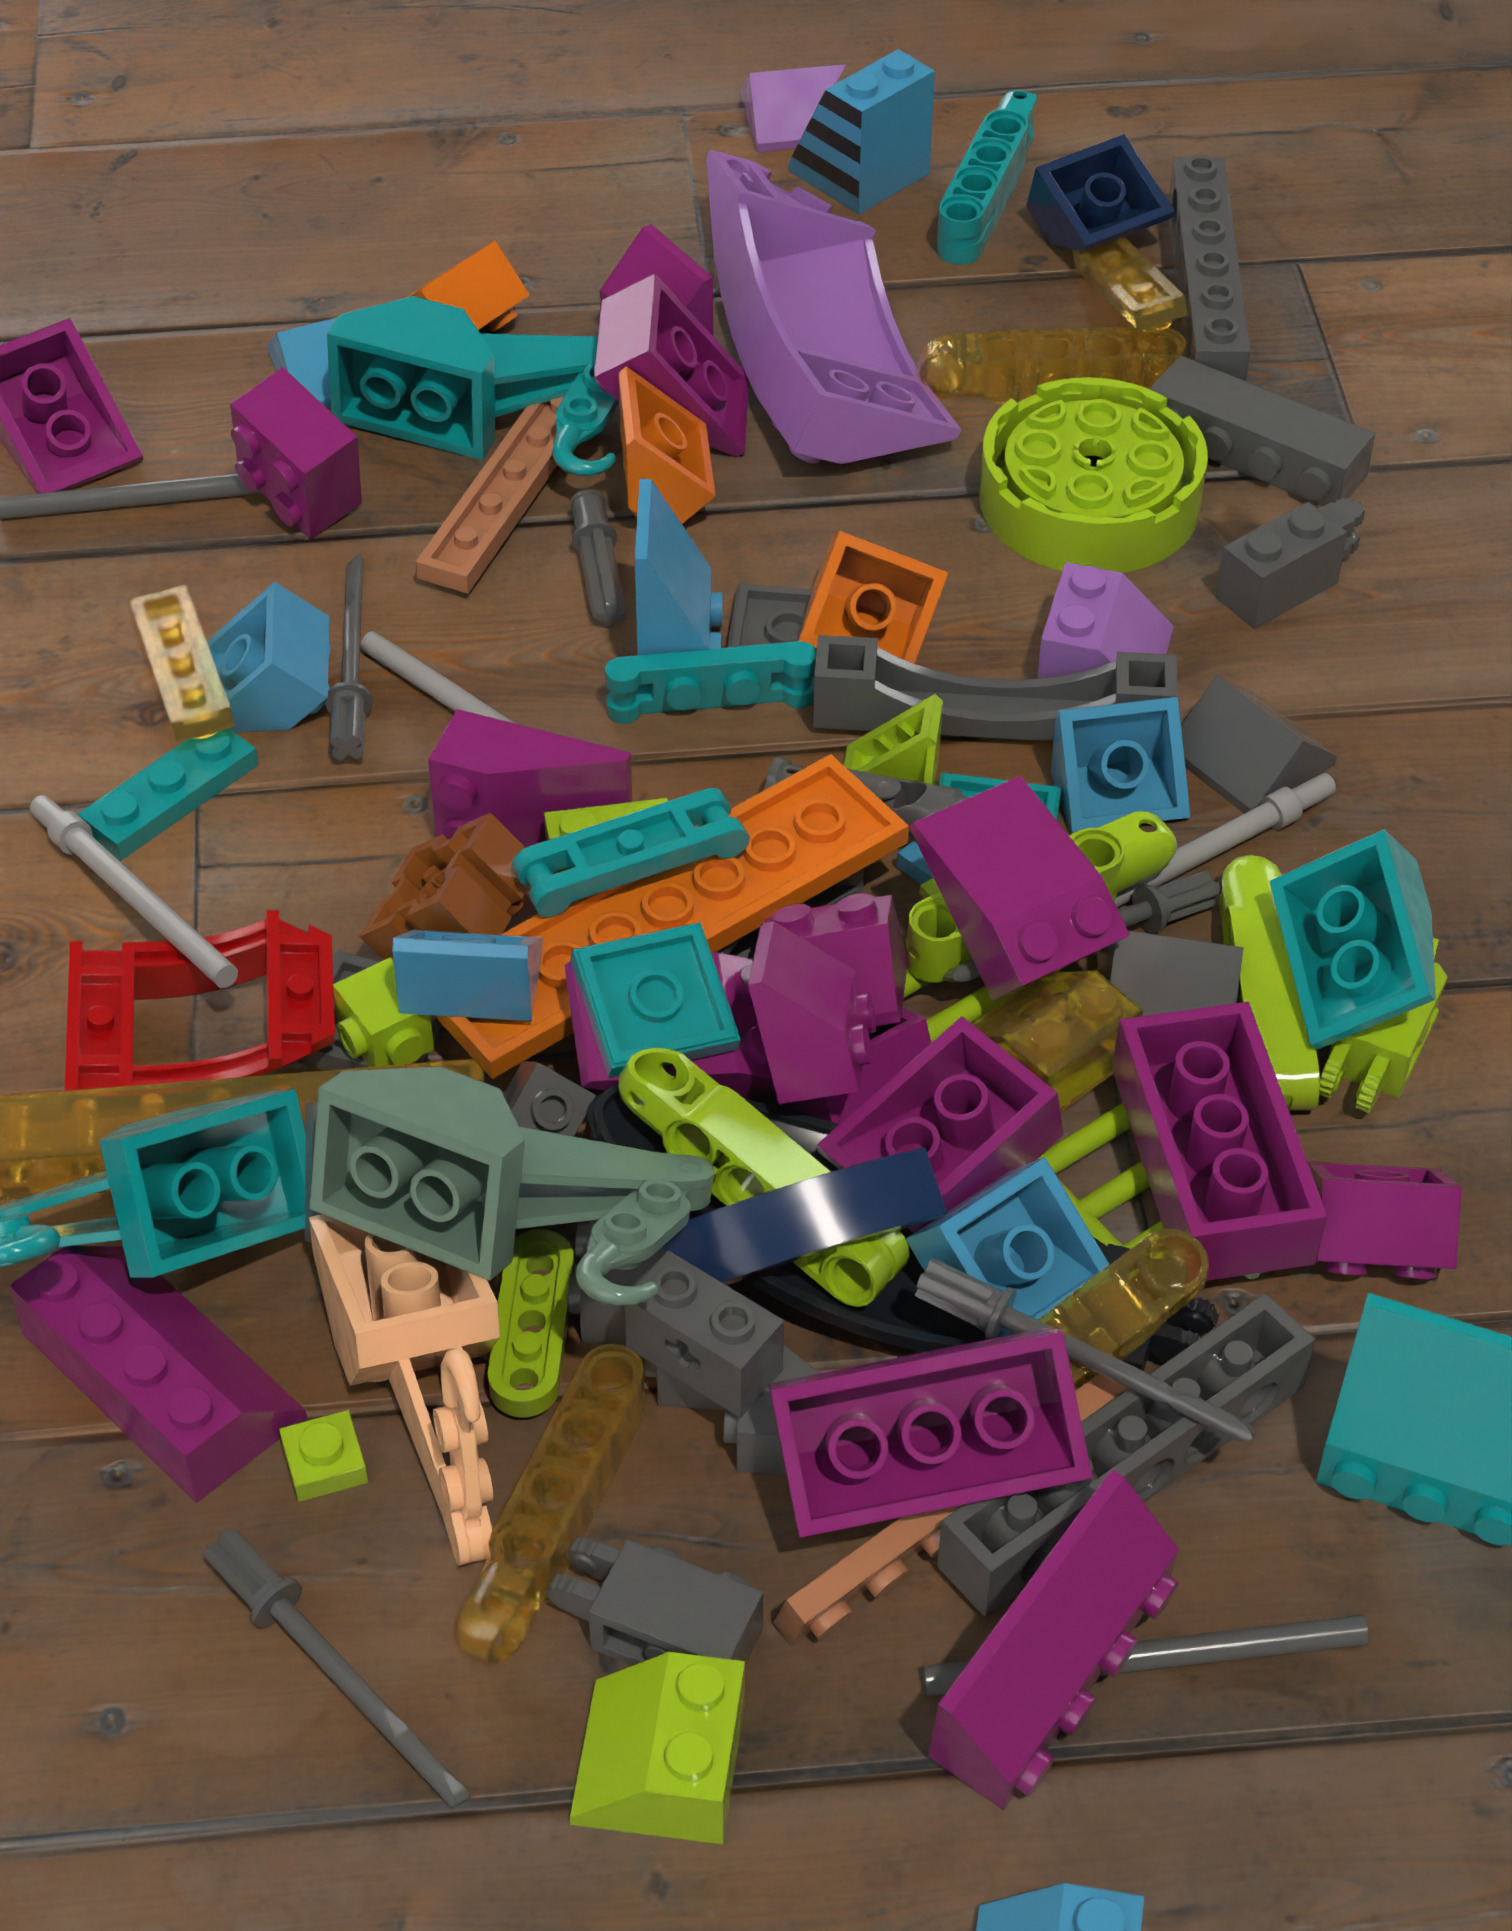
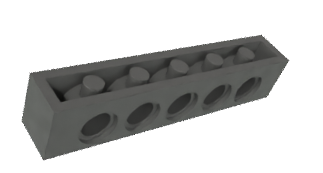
M1207 155L1173 157L1168 201L1175 210L1173 218L1169 219L1184 357L1246 381L1251 351L1225 158Z
M1264 1293L1153 1371L1151 1375L1164 1381L1175 1391L1194 1395L1253 1425L1304 1388L1315 1338ZM1129 1388L1081 1422L1092 1479L964 1504L941 1521L937 1567L986 1618L1021 1593L1111 1469L1124 1476L1145 1503L1233 1438L1183 1415L1169 1403L1153 1400Z

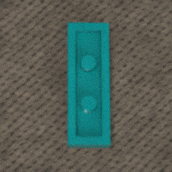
M216 719L79 812L78 815L90 825L92 836L121 861L257 767L259 764L256 748Z

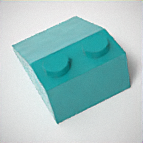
M1385 829L1269 881L1310 1045L1314 1049L1323 1048L1436 1000L1432 912L1418 862Z

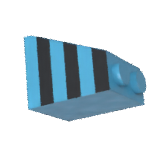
M897 49L825 89L789 161V171L858 215L930 174L935 70L914 59L911 55Z

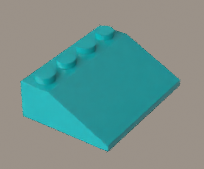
M1368 1293L1328 1433L1316 1483L1332 1487L1340 1494L1349 1498L1369 1499L1403 1510L1411 1517L1420 1521L1440 1522L1474 1533L1482 1540L1491 1544L1512 1546V1337Z

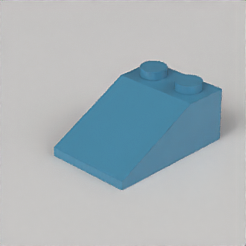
M639 479L635 547L638 655L722 648V633L711 632V627H722L723 592H712L711 567L652 479Z

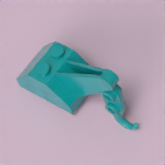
M415 296L340 314L327 332L331 413L343 424L484 460L495 442V417L564 396L556 410L557 437L554 440L552 455L556 464L565 472L573 475L592 476L610 469L617 459L614 453H608L602 459L595 461L582 460L573 454L579 444L593 439L604 429L619 404L612 395H608L601 390L594 377L598 336L480 334L464 309Z
M296 1089L269 1091L180 1109L121 1126L99 1140L106 1171L0 1205V1267L53 1253L58 1247L122 1240L130 1278H153L305 1229V1128ZM107 1189L111 1190L116 1217L57 1226L31 1225L28 1213Z

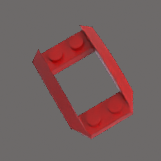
M266 910V919L232 931L203 937L238 969V977L229 987L266 975L267 1042L240 1052L206 1060L134 1066V1000L184 997L225 988L218 987L169 941L122 942V950H83V941H70L64 1099H160L203 1093L269 1074L334 1045L335 1016L332 935L309 924L308 932H305L280 920L279 910Z

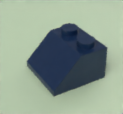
M1125 134L1036 167L1026 204L1050 244L1082 252L1169 220L1175 214V210Z

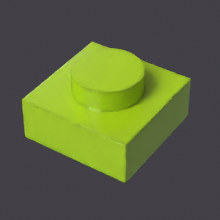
M349 1410L279 1428L282 1447L298 1502L368 1483L365 1463Z

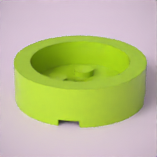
M1087 377L1061 379L1037 385V393L1018 403L1012 398L1004 403L993 415L986 428L983 439L979 495L983 517L992 532L1007 547L1024 558L1051 569L1063 571L1065 562L1121 573L1152 566L1178 551L1190 539L1196 529L1201 511L1208 461V451L1204 436L1190 415L1183 419L1166 407V397L1133 383ZM1095 455L1104 458L1098 460L1096 466H1091V460L1085 457Z

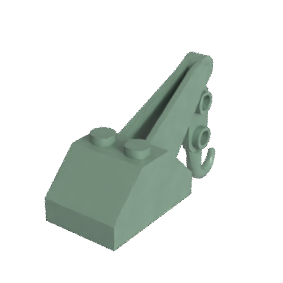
M440 1066L342 1071L318 1088L310 1210L487 1280L493 1279L512 1263L516 1229L598 1220L592 1227L587 1253L582 1256L576 1268V1278L579 1287L589 1297L602 1303L635 1305L646 1302L658 1293L659 1287L655 1282L651 1281L641 1286L629 1287L614 1284L605 1279L604 1276L612 1269L630 1270L639 1267L643 1261L652 1257L687 1225L690 1211L703 1209L710 1203L714 1167L707 1160L697 1156L652 1152L520 1127L500 1088Z

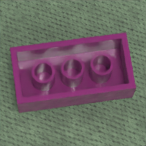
M1249 1001L1120 1019L1112 1071L1173 1258L1176 1259L1175 1264L1181 1283L1189 1284L1315 1265L1328 1216Z

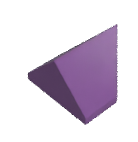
M847 64L749 73L741 87V96L756 151L766 152L795 149L825 89L837 83Z

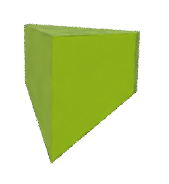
M933 694L847 745L844 766L848 769L886 777L935 784L939 764L943 700L936 694Z

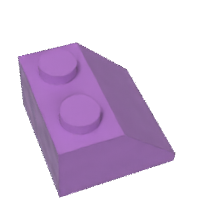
M1065 562L1041 638L1037 679L1073 674L1115 661L1117 651L1168 654L1174 626L1123 573Z

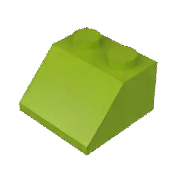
M667 1652L596 1679L570 1813V1825L723 1845L745 1707V1661Z

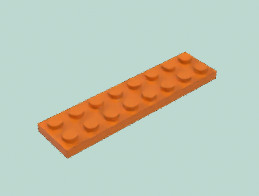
M829 754L731 808L730 817L739 819L750 837L749 844L740 854L726 859L720 858L715 854L573 901L559 915L542 917L537 914L502 933L501 935L543 937L542 957L532 1021L434 1016L489 1077L493 1079L574 1033L564 966L570 962L573 949L701 922L710 951L715 953L759 928L761 923H765V919L774 915L779 909L807 901L908 843L909 825L832 754Z

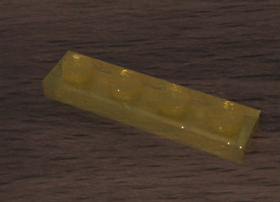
M1125 237L1086 252L1072 249L1075 268L1137 332L1141 330L1144 332L1160 331L1168 328L1172 324V320L1188 316L1184 294Z
M186 585L130 599L133 615L176 742L192 738H207L220 730L235 727L230 704Z

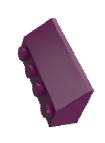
M64 1246L9 1285L22 1334L195 1503L199 1502L281 1438L279 1428L301 1423L307 1418L306 1410L162 1275L153 1278H130L123 1246Z
M1054 1327L768 1384L781 1455L800 1538L1093 1478L1064 1334L1062 1330Z
M1111 1469L938 1704L928 1757L1002 1810H1005L1018 1790L1029 1797L1037 1789L1055 1757L1046 1752L1061 1730L1070 1736H1073L1078 1731L1097 1700V1697L1089 1693L1092 1686L1103 1671L1113 1678L1120 1672L1139 1641L1138 1638L1130 1634L1144 1614L1156 1620L1171 1600L1179 1585V1581L1171 1577L1179 1552L1178 1547L1124 1476Z

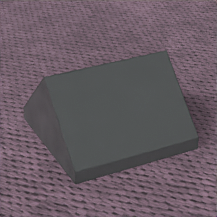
M1217 675L1181 725L1185 768L1244 814L1260 806L1261 799L1264 796L1282 787L1293 789L1336 764L1337 756L1252 691Z
M1128 931L1130 936L1097 952L1103 1030L1118 1032L1120 1019L1234 1004L1237 1001L1244 947Z

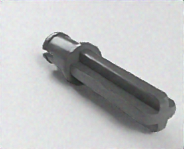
M585 489L577 492L571 498L570 510L575 523L572 543L575 550L581 555L592 618L599 620L602 627L608 628L612 627L614 622L622 621L626 615L614 553L617 534L614 527L608 522L605 507L606 500L603 494L597 490Z

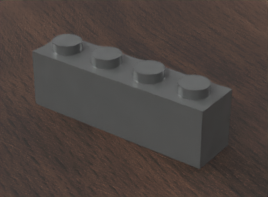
M1181 355L1150 388V390L1167 398L1166 407L1183 419L1190 415L1196 422L1206 441L1208 459L1309 501L1325 506L1330 502L1335 503L1336 499L1340 500L1342 497L1344 499L1350 498L1368 476L1376 434L1374 432Z

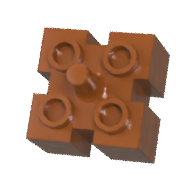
M488 813L459 826L451 839H447L442 834L412 848L392 881L396 888L390 897L380 901L359 937L383 960L390 957L393 960V937L411 930L501 935L511 920V916L518 912L529 900V886H524L519 881L512 867L516 854L526 847L491 813Z

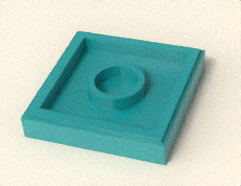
M701 922L572 950L570 962L608 1079L619 1077L631 1056L645 1049H671L683 1053L690 1060L738 1049L741 1039ZM664 1062L662 1065H663V1066H668V1065H672V1064H671V1063H668V1062Z

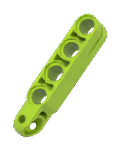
M1135 811L1099 828L1090 827L1069 835L1102 876L1113 901H1115L1118 892L1145 881L1165 869L1177 849L1176 837L1158 815L1143 811ZM1147 823L1155 827L1156 831L1145 832L1139 826ZM941 892L919 901L909 913L905 947L908 962L907 969L917 979L925 982L939 983L946 981L943 979L946 972L959 964L973 960Z
M1255 855L1237 857L1228 864L1222 873L1221 894H1219L1218 899L1223 944L1244 947L1236 1003L1248 1001L1250 1003L1288 1110H1316L1320 1090L1317 1052L1310 1045L1269 882L1282 874L1277 865L1265 857Z
M665 1048L641 1050L631 1056L619 1075L618 1087L622 1101L634 1114L662 1136L667 1153L697 1156L713 1165L714 1177L711 1193L726 1206L831 1172L737 1092L727 1086L719 1085L681 1052ZM664 1062L673 1064L676 1069V1076L668 1074L662 1064ZM896 1231L883 1236L876 1234L792 1262L842 1303L861 1307L872 1302L886 1287L887 1283L906 1265L909 1258V1246L904 1235L900 1231Z

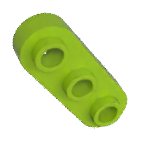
M535 1229L518 1235L514 1239L512 1263L502 1271L498 1299L500 1339L491 1349L488 1382L490 1397L495 1406L502 1412L514 1417H532L543 1413L554 1404L560 1390L569 1321V1281L571 1273H575L571 1244L564 1236L551 1230ZM537 1270H546L550 1272L544 1276L541 1274H531ZM530 1326H538L542 1328V1330L536 1333L532 1331H523L525 1328ZM521 1384L535 1386L526 1390L514 1389Z

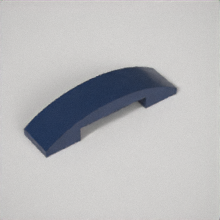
M924 1147L822 1174L690 1219L687 1225L663 1246L665 1253L669 1250L723 1284L730 1285L745 1280L748 1275L876 1234L883 1236L946 1216L947 1211L926 1148Z

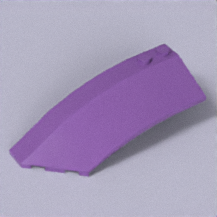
M710 149L706 162L713 251L723 306L732 339L746 376L759 402L771 418L772 425L781 433L790 446V452L797 458L809 463H819L822 459L845 464L957 440L962 429L924 381L907 351L894 320L882 282L873 243L877 230L861 221L830 214L833 205L799 186L794 187L792 194L769 181L772 171L756 162Z

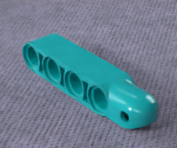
M1010 90L1002 97L996 110L988 113L983 119L939 205L936 251L944 261L962 265L972 263L982 255L1025 168L1026 154L1034 140L1033 111L1037 103L1035 93Z

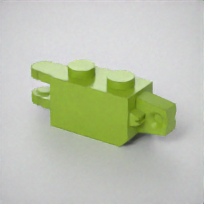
M1433 937V952L1435 958L1439 939ZM1434 962L1436 1000L1330 1044L1329 1058L1320 1077L1319 1095L1331 1099L1333 1094L1338 1091L1344 1078L1360 1084L1356 1094V1109L1370 1113L1381 1092L1400 1099L1438 1016V1001L1447 981V975L1439 963Z

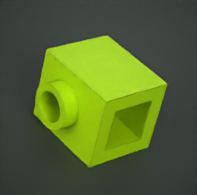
M391 957L333 984L338 1017L337 1031L344 1048L353 1059L361 1056L371 1070L396 1069L400 1066L412 1064L422 1055L434 1050L431 1016L399 1013L394 962Z

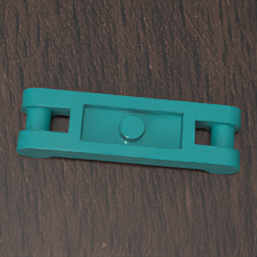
M795 641L614 658L605 666V684L610 690L606 698L607 715L613 722L628 724L638 720L641 714L773 702H784L793 708H805L814 703V677L812 675L815 673L817 650L810 643Z
M708 788L524 848L514 857L512 867L519 881L524 886L531 887L529 898L537 913L542 917H553L564 912L573 901L715 854L720 858H732L745 850L749 844L750 837L741 821L730 817L731 806L723 792L717 788ZM566 867L568 868V870H565V871H562V872L553 874L554 871H557V870H560V869H563V868H566Z

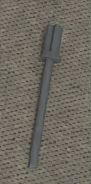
M357 554L346 567V607L344 610L341 682L330 687L328 698L325 701L327 710L331 713L330 744L332 745V756L340 761L347 755L357 760L364 754L365 717L371 711L373 704L371 692L364 685L359 684L361 600L364 566L361 554Z
M1205 870L1155 888L1148 884L1139 886L1133 893V905L1118 911L1126 927L1140 923L1141 927L1148 933L1155 934L1164 930L1168 922L1218 905L1216 895L1221 894V887L1219 882H1212L1209 871ZM970 960L950 969L944 974L943 979L949 982H964L981 976L974 961Z
M935 1258L929 1260L925 1272L921 1274L916 1285L918 1288L915 1294L916 1297L985 1330V1339L987 1340L997 1338L1003 1327L1016 1334L1051 1327L1012 1308L1017 1295L1016 1289L1008 1287L1003 1292ZM1063 1332L1070 1360L1148 1398L1169 1403L1183 1415L1228 1437L1249 1442L1256 1436V1430L1243 1419L1194 1395L1175 1391L1170 1385L1159 1378Z
M232 1527L222 1531L218 1541L207 1546L204 1557L250 1606L253 1623L258 1628H265L278 1621L451 1808L471 1798L470 1793L294 1606L302 1593L300 1583L294 1578L285 1579L280 1576L240 1532H236Z

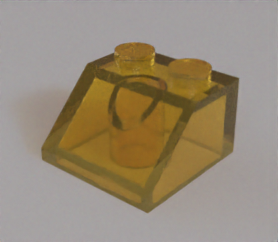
M1097 970L1052 973L1025 986L972 1024L1058 1093L1060 1111L1062 1112L1113 1075L1112 1063L1120 1019L1140 1017L1143 1014V1009Z

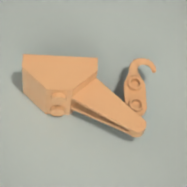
M323 1214L309 1217L312 1249L333 1342L349 1385L381 1382L389 1379L441 1511L457 1565L460 1566L495 1557L494 1535L486 1506L487 1502L493 1501V1487L487 1463L484 1458H479L477 1445L488 1443V1430L479 1399L474 1367L470 1359L487 1355L500 1339L498 1303L487 1279ZM440 1366L442 1395L445 1406L433 1409L435 1434L414 1371ZM442 1452H449L451 1465L446 1466Z

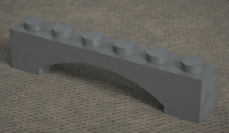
M818 635L814 676L813 728L872 731L933 694H936L943 700L941 735L1054 741L1056 712L1059 710L1177 697V655L1117 651L1115 661L1078 673L1039 679H986L950 674L908 662L877 647L878 638Z

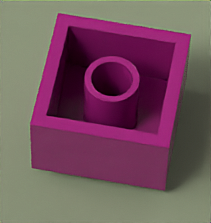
M283 367L230 403L233 424L231 437L235 443L237 456L235 470L248 489L253 492L259 490L271 501L276 514L286 525L290 527L296 525L305 535L313 539L362 503L358 437Z

